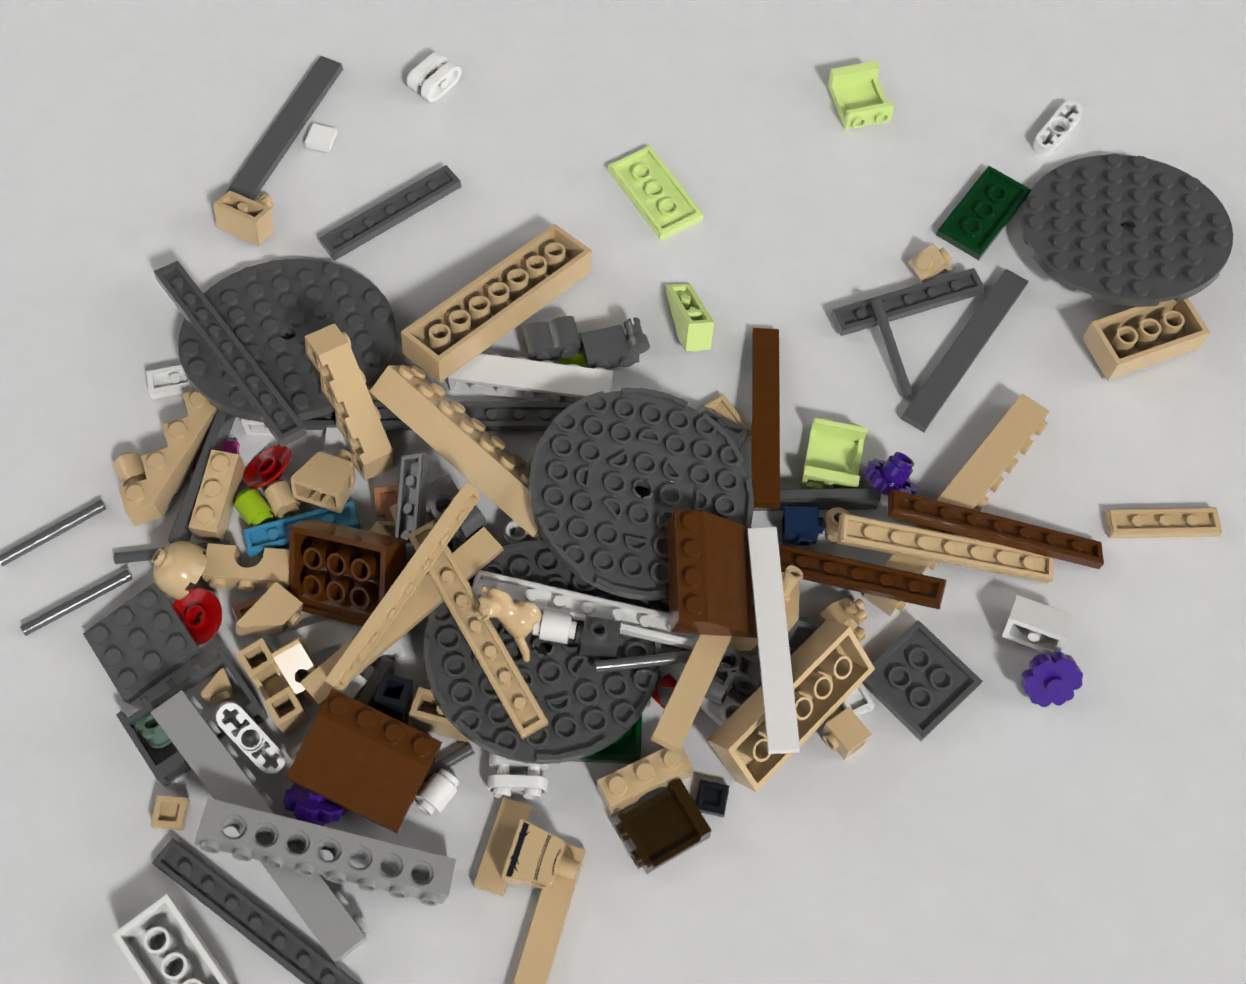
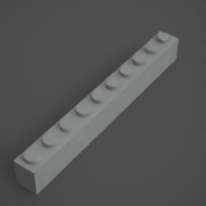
M181 690L150 712L215 800L274 814L270 809L275 805L265 790L258 793L252 785L256 778L247 766L240 769L234 761L239 755L229 742L222 745L216 737L221 731L211 718L206 721L202 718L199 712L203 710V707L193 694L187 698ZM261 834L255 837L261 845L272 843L267 835ZM296 842L287 844L288 849L294 853L303 851L301 845ZM260 861L336 964L367 940L363 932L368 928L357 913L352 917L344 908L349 904L338 888L333 892L325 883L327 881L326 876L318 874L304 876L298 874L295 871L296 869L285 866L280 869L266 866L264 861Z

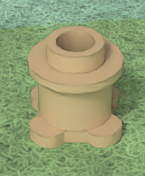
M832 508L825 515L823 531H825L829 543H837L839 516L843 513L851 515L844 508Z

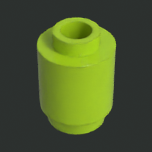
M245 489L236 496L234 507L249 527L274 521L275 517L272 514L271 507L258 490Z

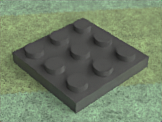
M155 582L83 633L120 696L128 704L202 652V649L168 596L157 587Z
M918 620L872 662L875 670L862 683L907 729L922 741L973 693L983 681Z

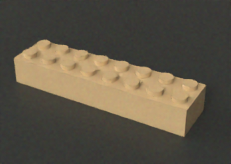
M556 224L552 225L402 330L403 354L441 383L591 273L592 250Z
M388 365L369 392L532 537L540 536L541 534L535 524L529 502V469L525 466L526 461L515 453L511 454L505 448L506 444L500 438L485 431L486 426L476 418H470L465 413L466 409L463 405L455 400L451 401L445 396L446 391L440 385L425 378L426 373L415 365Z

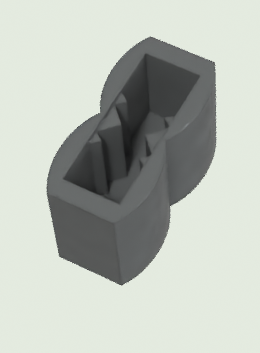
M574 316L558 317L548 322H535L522 327L529 360L541 362L544 360L551 361L554 358L571 359L581 353V342Z

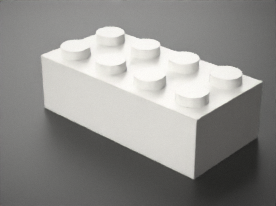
M168 894L111 935L143 984H233L177 901Z

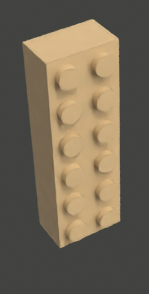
M829 619L790 656L800 746L875 670L850 626ZM762 685L707 739L733 779L755 792L794 754H768Z

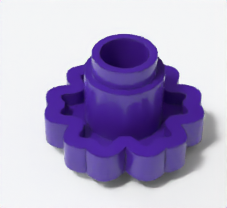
M895 452L886 461L874 458L873 461H868L863 469V475L870 480V484L884 495H888L891 489L913 495L917 492L916 485L909 480V476L913 472L914 462L901 452Z
M1056 652L1053 656L1047 653L1036 655L1029 663L1030 669L1025 670L1021 674V686L1024 692L1028 694L1033 704H1039L1041 707H1047L1052 702L1058 706L1064 704L1074 697L1073 690H1077L1082 686V671L1077 666L1073 657L1065 655L1063 652Z
M292 784L291 789L285 791L283 799L284 808L288 811H293L296 820L325 827L326 823L337 822L340 820V816H344L346 813V808L297 784Z

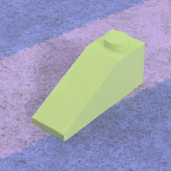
M690 283L666 285L665 290L677 337L685 351L699 352L701 350H710L714 321Z

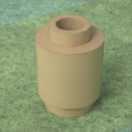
M123 453L113 463V468L122 487L147 479L142 460L136 453Z
M275 480L267 486L264 496L276 518L283 519L301 514V504L298 499L293 498L292 487L288 481Z

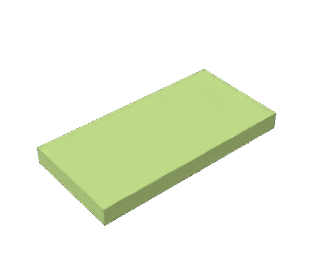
M650 145L608 165L609 173L660 241L703 219L701 210Z

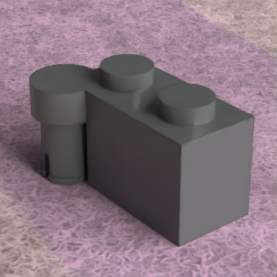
M633 317V325L631 318L623 323L626 335L622 325L580 333L581 351L586 368L594 369L601 367L609 370L620 366L629 367L638 363L640 354L650 348L647 335L643 334L640 319Z

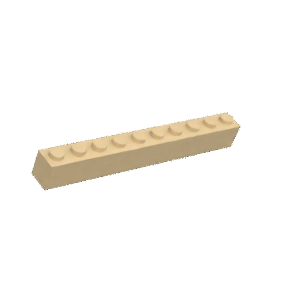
M1022 393L938 497L937 501L981 511L989 500L986 496L991 490L995 493L1004 481L1001 477L1006 471L1010 474L1018 464L1019 460L1016 457L1021 452L1025 455L1034 443L1031 440L1034 434L1040 436L1048 425L1045 419L1050 411ZM917 524V525L915 526L916 528L927 529V530H932V531H937V532H942V533H947V534L956 535L955 533H951V532H947V531H943V530H939V529H935V528H931V527H927V526H923V525H919V524ZM893 554L884 566L924 575L928 569L934 571L939 563ZM864 593L863 595L865 599L890 617L896 609L902 611L908 604L907 602Z

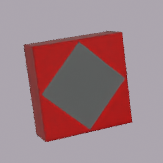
M669 673L661 679L652 695V698L663 709H665L677 683Z

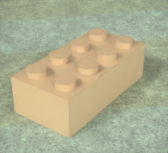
M1189 298L1178 302L1174 299L1159 302L1158 306L1134 307L1093 321L1082 339L1105 378L1109 381L1198 350L1209 336L1210 331Z

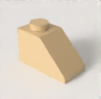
M275 582L236 623L235 633L239 636L281 634L287 627L294 628L303 617L301 614L303 603L279 583Z

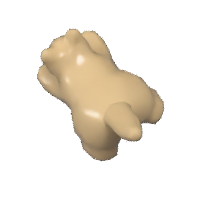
M482 586L481 591L485 596L480 597L477 619L482 618L484 621H487L489 618L498 619L506 631L514 637L523 661L529 662L530 650L525 638L542 618L539 607L525 601L512 600L511 596L507 593Z

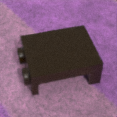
M680 778L670 783L669 789L627 813H618L616 815L617 824L614 826L621 841L627 840L633 850L630 852V856L638 869L643 867L646 874L707 840L712 832Z

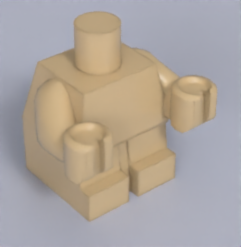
M847 598L834 602L819 614V627L827 619L850 626L858 641L861 642L866 638V631L863 628L856 629V626L867 619V613L863 610L866 605L859 598L854 602Z

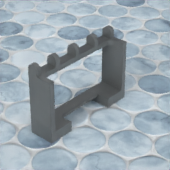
M221 647L216 649V653L220 658L203 669L197 661L193 664L197 673L178 685L175 684L172 678L166 681L171 690L151 703L146 696L140 698L145 707L128 718L122 711L116 714L150 770L164 787L191 769L179 751L160 764H157L134 727L139 718L150 714L151 711L182 690L185 693L221 668H228L251 702L243 710L257 725L268 718ZM235 714L223 721L224 723L228 720L231 721L238 729L242 725L249 723L245 719L241 724L236 719ZM217 725L221 733L216 737L220 740L227 734Z

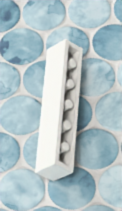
M492 353L489 355H477L448 377L450 391L529 402L574 403L597 392H612L613 371L601 367L593 369L576 364H555L548 360L540 362L528 360L524 357H502L499 354Z

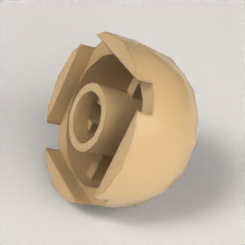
M176 541L170 543L164 549L159 548L151 561L154 564L152 574L157 587L166 595L176 600L184 598L189 593L185 588L190 582L196 585L205 569L208 556L203 553H206L207 550L189 541Z

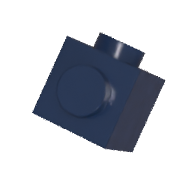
M785 506L782 514V543H794L797 546L803 547L816 544L819 534H823L824 519L819 517L818 507Z

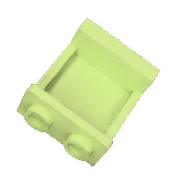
M877 60L834 68L830 71L828 88L845 130L877 123L882 124L892 119L895 105L892 101L887 102L877 77L880 67Z
M814 418L810 430L800 487L808 489L858 488L860 480L859 471L867 428L855 423L844 424L834 422L829 418Z

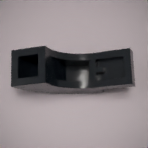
M384 673L374 697V709L407 725L413 697V680Z

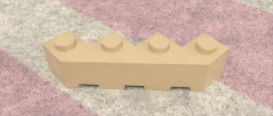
M334 323L304 336L306 354L320 373L321 391L335 409L336 426L350 445V453L353 456L352 463L359 474L366 481L393 468L395 449L387 438L380 420V412L372 401L366 386L365 375L357 364L351 349V341L346 332H341Z
M195 390L183 394L189 416L162 424L168 447L141 456L147 479L119 488L125 512L134 526L160 519L168 510V503L174 494L177 495L189 478V471L200 457L217 408L212 406L208 399Z

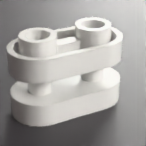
M434 52L408 72L407 85L415 92H421V96L429 102H435L459 81L462 71L455 63L448 62L444 55Z
M490 753L489 767L498 770L497 775L488 777L487 790L493 793V797L510 798L511 794L523 795V798L536 800L541 799V795L548 793V779L541 777L540 771L548 770L549 764L524 763ZM510 770L528 771V775H509Z

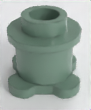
M151 713L137 720V727L143 730L142 735L147 739V743L152 748L166 747L172 742Z

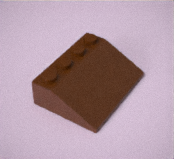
M674 510L667 522L670 633L757 638L747 536L748 528L752 527L704 511Z
M313 518L290 525L289 592L303 603L302 612L363 627L405 568L406 539Z
M332 688L320 708L286 776V780L392 832L398 833L439 754L442 742Z

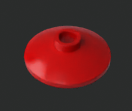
M275 445L261 452L246 468L243 476L244 483L249 488H259L278 480L291 459L289 448L287 446Z
M193 588L187 590L189 593L184 598L175 600L173 606L198 645H202L210 641L218 632L222 622V607L218 598L211 591ZM202 614V620L199 622V617Z

